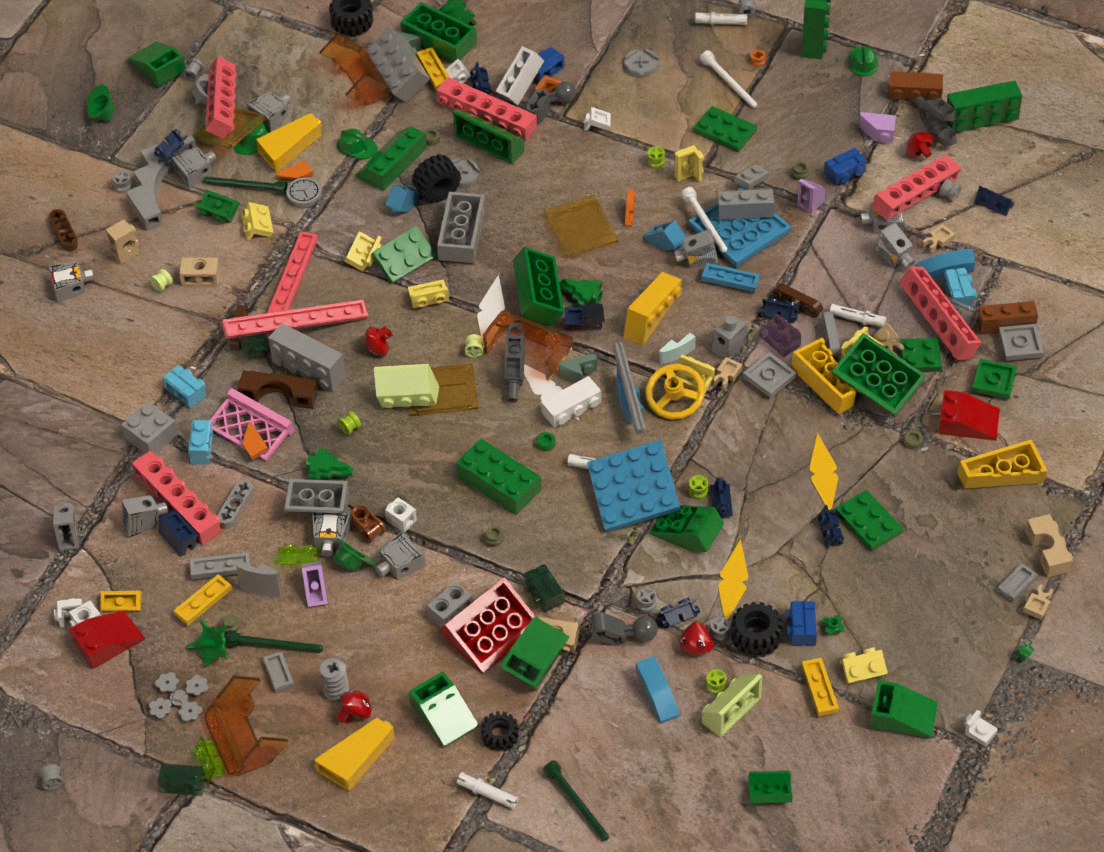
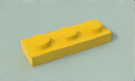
M433 47L417 52V58L437 91L449 75Z
M217 574L174 610V615L189 626L232 590V585Z
M822 658L802 661V669L818 717L838 713L839 707Z

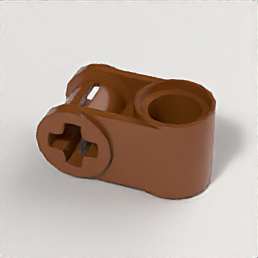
M357 505L352 509V525L367 542L371 543L377 535L386 532L383 522L370 512L367 507Z

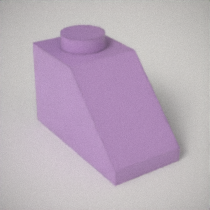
M861 112L859 127L876 142L893 143L896 115Z
M800 179L797 206L812 214L825 202L826 189L810 180Z
M321 561L301 564L308 607L328 604Z

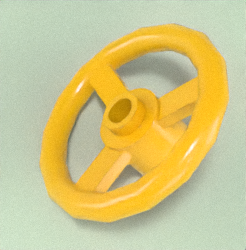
M670 364L657 369L649 378L645 388V397L650 409L658 416L669 420L684 419L694 414L702 405L705 396V384L700 374L691 367L682 364ZM679 371L691 376L697 384L698 392L685 389L681 378L675 376L674 372ZM666 374L667 379L664 382L666 394L656 403L653 399V387L655 382L662 375ZM682 397L695 400L689 408L681 412L663 410L671 400H679Z

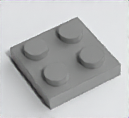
M1036 324L999 327L998 333L1006 361L1043 357L1044 351Z
M770 352L743 372V378L769 398L773 397L797 377L796 371Z

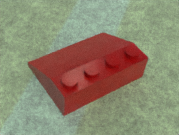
M504 577L441 627L439 631L454 649L483 673L511 650L535 615Z

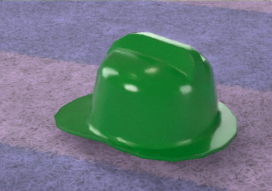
M860 46L850 51V67L855 74L866 77L873 75L877 71L878 59L873 49Z
M106 85L96 86L88 95V116L91 119L111 121L115 105L111 100L110 91Z
M262 120L252 121L244 126L243 132L234 141V149L238 154L252 155L258 151L256 139L270 133Z
M358 129L342 130L341 137L336 144L339 152L358 159H369L377 152V144L370 138L363 136Z
M338 539L340 546L333 560L343 569L356 571L366 563L374 566L379 565L372 558L355 550L345 541Z

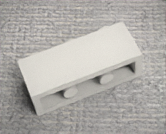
M522 46L496 92L505 100L519 105L544 60L536 52Z
M588 376L541 401V413L554 428L563 425L575 416H580L583 412L602 403L601 390Z

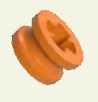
M754 50L751 52V64L754 66L765 64L766 53L764 51Z

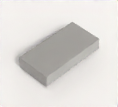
M1021 563L997 587V592L1013 603L1037 578L1038 574Z
M282 651L262 657L275 693L295 687Z

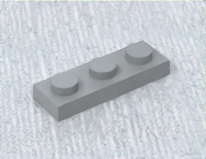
M246 552L190 559L191 578L215 577L217 574L220 576L238 574L236 566L240 561L251 565L250 554Z

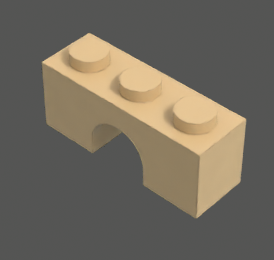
M1050 514L1028 519L1026 533L1032 546L1045 545L1050 548L1042 550L1040 560L1047 578L1070 572L1071 565L1074 562L1072 553L1067 551L1064 537L1060 536L1058 532V524L1056 521H1053Z

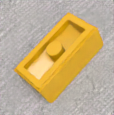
M100 591V611H141L142 591Z

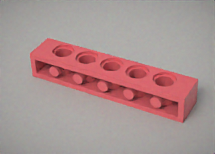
M217 56L209 67L205 130L224 139L234 129L233 119L235 114H233L236 96L234 90L237 73H235V64Z
M447 77L437 89L438 103L454 110H462L474 114L514 135L520 136L525 141L537 128L536 115Z
M947 154L941 158L937 157L929 165L925 164L920 170L913 171L910 176L903 177L898 183L891 184L884 191L877 192L874 196L872 208L887 221L940 190L947 179L954 182L962 167Z
M909 267L899 283L904 292L911 298L914 305L918 307L923 317L930 323L933 330L952 352V355L957 360L971 359L981 345V341L925 268Z
M149 451L132 462L134 474L161 503H166L167 509L170 512L176 510L198 534L196 539L202 545L221 533L219 517L216 514H212L204 502L201 503L193 490H188L185 482L175 476L171 467L167 468L159 455L156 456L152 451Z

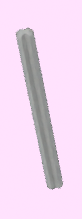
M621 342L614 343L613 351L635 433H644L645 424L624 346Z

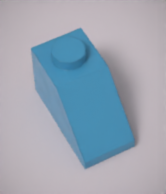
M393 185L385 205L391 207V211L401 214V212H409L422 196L413 187Z
M675 220L655 225L643 236L645 240L664 251L679 249L683 245L684 238H686Z

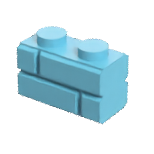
M965 268L945 270L943 283L951 304L956 310L972 308L974 300L977 299L976 289L971 287V274L968 275Z
M178 365L172 372L163 376L165 389L189 408L195 406L198 401L200 402L207 395L204 381L200 378L196 379L187 368L183 369Z
M210 420L192 421L188 449L191 464H210L213 428Z

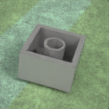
M149 401L121 424L124 439L145 454L149 451L156 454L178 435L175 420Z

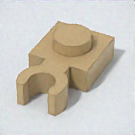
M941 224L929 233V237L923 240L922 246L931 245L929 252H934L937 245L943 248L954 240L955 233L944 224Z
M888 323L883 325L873 335L877 341L895 355H897L895 353L896 347L904 350V346L897 342L900 337Z
M725 357L717 369L713 385L716 386L718 382H723L722 389H726L728 380L734 382L741 372L743 364Z
M1042 584L1038 586L1037 595L1031 594L1023 610L1024 613L1040 620L1043 619L1051 602L1049 599H1051L1053 594L1052 588L1048 593L1042 592Z

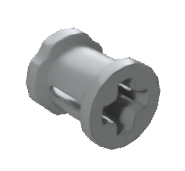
M192 58L188 62L189 66L187 69H184L183 76L189 81H196L198 78L197 74L203 69L204 65L200 60Z

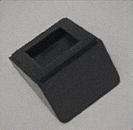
M584 302L586 324L605 322L603 304Z

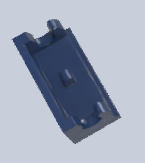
M565 307V329H569V325H598L599 328H602V322L586 324L584 307Z
M176 510L159 517V533L180 557L185 555L188 545L192 550L195 548L198 534Z

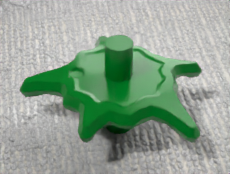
M200 619L199 622L203 629L202 634L198 640L188 644L187 648L199 650L200 657L205 660L204 666L207 667L212 660H217L219 657L225 659L229 657L225 649L227 625L223 624L219 628L216 626L209 627Z

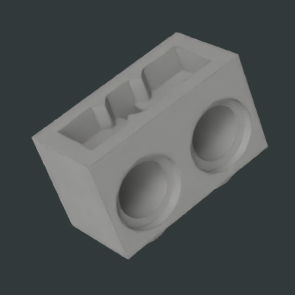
M455 581L451 586H447L438 597L430 600L427 605L428 617L440 627H443L473 603V595Z

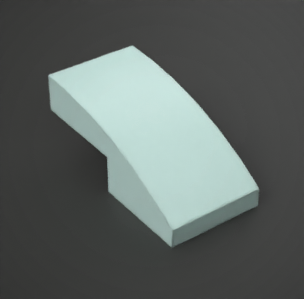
M689 333L678 343L673 340L669 341L659 350V363L665 364L675 361L681 355H687L695 349L696 336Z

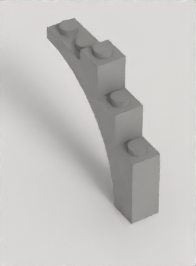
M192 135L183 141L185 143L183 147L173 152L174 155L196 147L195 139ZM157 144L140 151L144 167L133 171L138 187L126 192L129 205L147 231L163 224L161 211L157 205V193L164 177L173 168L171 159L167 162L165 160L160 163L157 162L160 157L154 154Z

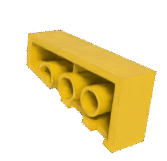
M661 272L627 308L623 338L643 346L674 301L680 297L682 293V280Z
M820 338L794 351L790 368L796 371L797 375L838 414H841L854 406L857 391L831 373L838 362H835L832 357L833 353L825 346L824 339Z
M1032 439L961 460L957 470V474L965 489L1044 483L1048 472Z

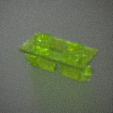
M286 544L284 547H278V550L282 553V555L278 556V563H282V565H296L297 558H300V565L319 561V557L315 556V554H320L315 546L304 545L303 548H295V545Z
M200 736L194 748V753L200 761L202 773L205 774L207 781L210 782L213 775L217 777L223 776L225 768L220 758H214L219 755L214 742L210 739L204 741L203 737Z

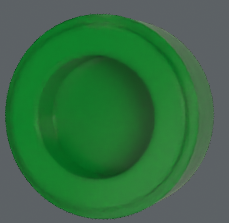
M549 432L540 433L536 438L538 449L541 451L552 450L556 445L555 436Z

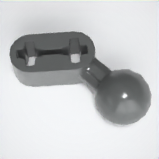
M569 82L559 83L555 87L554 92L551 93L546 89H538L533 93L526 105L527 112L536 115L537 124H539L550 110L551 102L558 100L563 104L570 103L576 96V89Z
M596 613L591 617L592 637L614 646L625 644L626 637L635 636L640 641H650L656 636L658 630L655 620L648 616L638 618L633 625H625L623 620L605 613Z

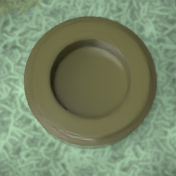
M427 129L424 131L428 146L439 143L440 134L437 130Z
M910 430L904 434L903 443L908 449H918L922 446L923 436L918 431Z

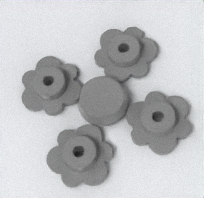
M175 673L161 674L159 676L160 679H157L155 682L156 687L160 688L161 692L168 691L172 693L170 700L158 698L157 701L150 702V714L152 716L156 715L158 719H163L166 714L171 713L170 707L173 704L176 707L182 708L178 713L182 716L183 721L197 720L198 715L203 712L202 707L198 706L195 701L187 702L188 694L199 696L201 693L207 692V679L201 678L199 675L193 676L191 680L186 681L187 687L186 691L176 690L179 679L176 678Z

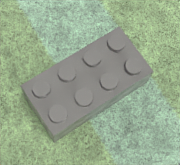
M391 27L366 50L393 95L404 102H407L430 80V77L403 35Z
M449 192L437 245L438 260L475 263L486 210L485 195Z
M283 323L269 336L272 362L277 366H282L291 373L298 374L303 378L317 380V385L331 392H334L346 378L342 353Z

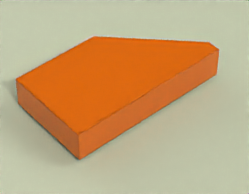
M544 75L534 89H546L551 93L554 92L555 87L562 81Z
M305 160L276 173L278 180L290 179L291 182L298 178L313 176V170Z
M628 190L625 227H631L633 224L634 190Z
M248 423L242 444L251 459L254 460L269 451L252 423Z

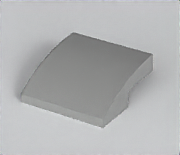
M240 561L236 566L242 590L265 597L282 596L279 571L263 563L258 569L243 561Z

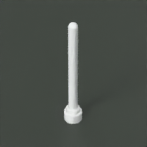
M707 50L700 56V61L705 66H711L752 108L757 107V102L716 62L715 55L711 51Z
M685 188L681 192V197L685 202L691 204L707 230L711 229L714 242L719 250L725 253L727 247L696 200L697 193L694 188Z

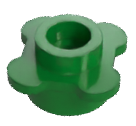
M839 615L830 618L824 617L822 623L825 625V632L829 635H837L843 632L845 627L841 623L842 617Z
M1031 641L1028 645L1023 643L1016 650L1018 655L1015 659L1020 658L1022 661L1027 659L1035 650L1030 646L1033 642Z

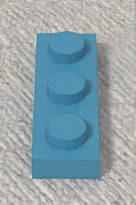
M706 263L702 274V281L754 293L760 280V274Z

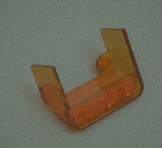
M337 32L320 50V54L331 59L334 62V68L339 72H345L350 78L353 86L345 95L355 100L361 106H367L391 97L393 93L366 51L368 48Z
M512 312L499 313L483 334L484 354H489L509 325L513 323L520 324L523 327L525 338L553 350L545 360L546 380L550 381L559 369L558 362L564 361L574 347L573 338L535 320L522 317L521 314ZM513 329V330H511V332L516 333V334H517V333H518V334L521 333V331H520L519 329Z
M233 675L204 714L205 724L225 770L232 776H240L272 763L289 742L285 738L260 737L257 740L248 716L254 709V702L250 694L261 682L260 678Z

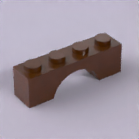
M243 370L237 387L238 392L256 402L269 393L279 392L291 397L295 407L313 409L318 394L317 380L246 370Z

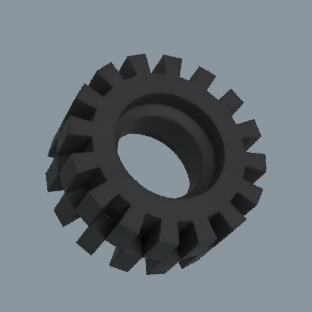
M496 711L495 716L493 713H490V718L486 716L484 722L482 721L481 736L486 747L489 746V749L492 751L495 747L496 752H500V748H503V751H507V746L511 749L513 743L516 744L519 737L517 720L513 719L511 714L507 717V712L504 711L502 715H500V711ZM497 727H504L508 730L502 736L492 734V730Z

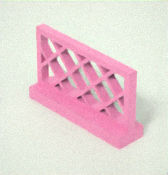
M231 388L227 393L228 398L210 419L213 432L245 450L242 444L245 433H242V427L248 426L250 422L254 428L257 423H265L266 429L257 430L259 435L267 433L268 440L264 442L266 445H269V451L258 458L267 462L286 436H291L295 431L292 422ZM230 404L236 407V412L226 414L225 410ZM249 414L251 416L249 421L241 422L240 420L241 415ZM237 416L238 423L227 424L228 418ZM224 419L225 426L218 428L213 426L216 421ZM239 428V435H229L228 430ZM270 432H281L278 438H270Z

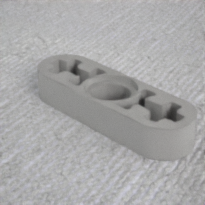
M822 312L827 348L833 353L832 357H840V345L833 312Z
M241 480L234 486L217 515L221 521V528L229 529L236 524L253 495V487L250 481ZM235 501L241 503L238 507L230 506V504Z

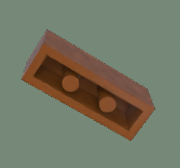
M890 71V99L915 100L916 97L921 96L927 101L933 98H942L943 74Z
M1035 302L979 306L977 324L980 335L998 333L999 327L1027 324L1037 325L1038 313Z

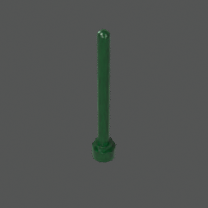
M204 177L203 179L206 184L274 190V192L280 195H286L288 182L284 180L268 183L217 177Z
M228 630L226 636V646L232 647L241 643L316 653L323 651V646L318 644L242 636L241 633H237L234 630Z
M556 760L548 762L544 766L543 772L548 778L556 780L603 841H607L609 834L562 776L561 766Z

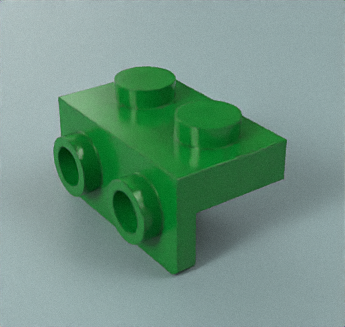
M448 0L439 9V11L466 24L472 22L474 25L477 24L474 19V13L470 9H466L467 5L463 0Z
M206 190L201 203H196L195 207L199 209L200 214L209 217V215L215 216L214 219L224 223V221L232 222L240 203L234 199Z
M749 772L748 790L750 803L783 804L792 802L791 772Z

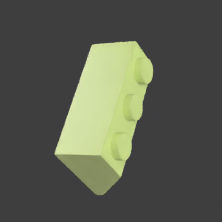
M429 364L374 367L376 397L382 408L436 405L439 385Z
M743 673L738 679H733L729 687L716 696L715 701L703 708L702 724L721 738L761 699L762 675Z

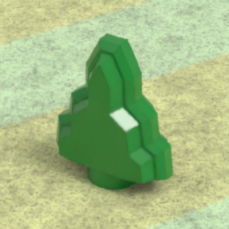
M561 279L559 282L560 288L570 294L572 300L578 302L580 307H584V302L600 303L602 299V281L595 279L591 281L585 279L580 281Z
M319 448L315 456L309 455L306 462V470H309L308 480L330 479L333 476L340 478L352 476L354 471L350 465L339 461L337 456L330 454L329 450Z

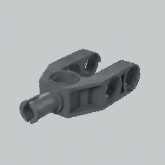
M921 96L916 97L914 105L919 108L920 118L928 132L934 135V138L944 146L956 144V132L944 122H952L955 119L954 108L942 98H933L926 101Z
M517 323L509 325L506 332L505 385H508L506 400L509 402H517L519 400V386H523L526 344L523 327ZM513 329H519L521 331L520 334L517 333L512 336L510 335V332Z

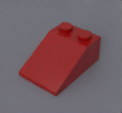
M944 390L939 434L997 441L1000 408L964 392Z
M125 610L88 618L69 629L74 645L92 669L145 640V637Z

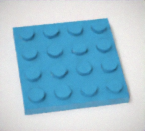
M717 203L704 210L727 247V251L722 253L714 242L716 250L736 267L791 232V226L775 212L774 216L769 218L719 220ZM698 215L689 220V226L697 233L707 230Z
M661 439L587 462L606 533L681 510Z

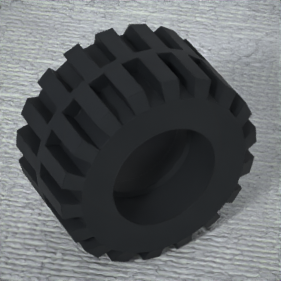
M332 0L330 3L331 26L339 34L356 36L357 34L361 35L363 32H367L371 28L373 11L370 0Z
M437 154L436 156H430L428 159L426 158L415 168V173L412 174V183L425 201L437 203L445 200L449 192H456L462 177L449 157Z
M751 602V605L746 603L743 605V608L739 607L737 613L733 614L731 622V640L734 647H738L740 653L744 651L746 656L751 654L753 657L758 655L764 657L766 653L772 654L774 649L777 650L782 638L781 615H778V611L776 609L772 610V606L769 604L765 606L763 602H760V604ZM761 627L765 631L755 633L749 631L748 628Z

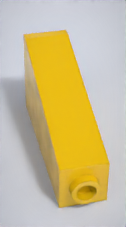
M312 113L307 114L256 139L258 152L272 169L278 172L322 136V123Z
M375 718L314 760L316 771L347 791H350L395 739L393 726L387 721Z

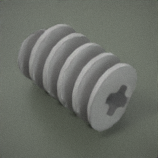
M338 658L324 660L320 665L324 695L332 701L340 700L341 695L349 691L346 666Z

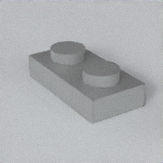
M753 165L736 175L734 183L745 189H751L766 180L769 172L761 166Z

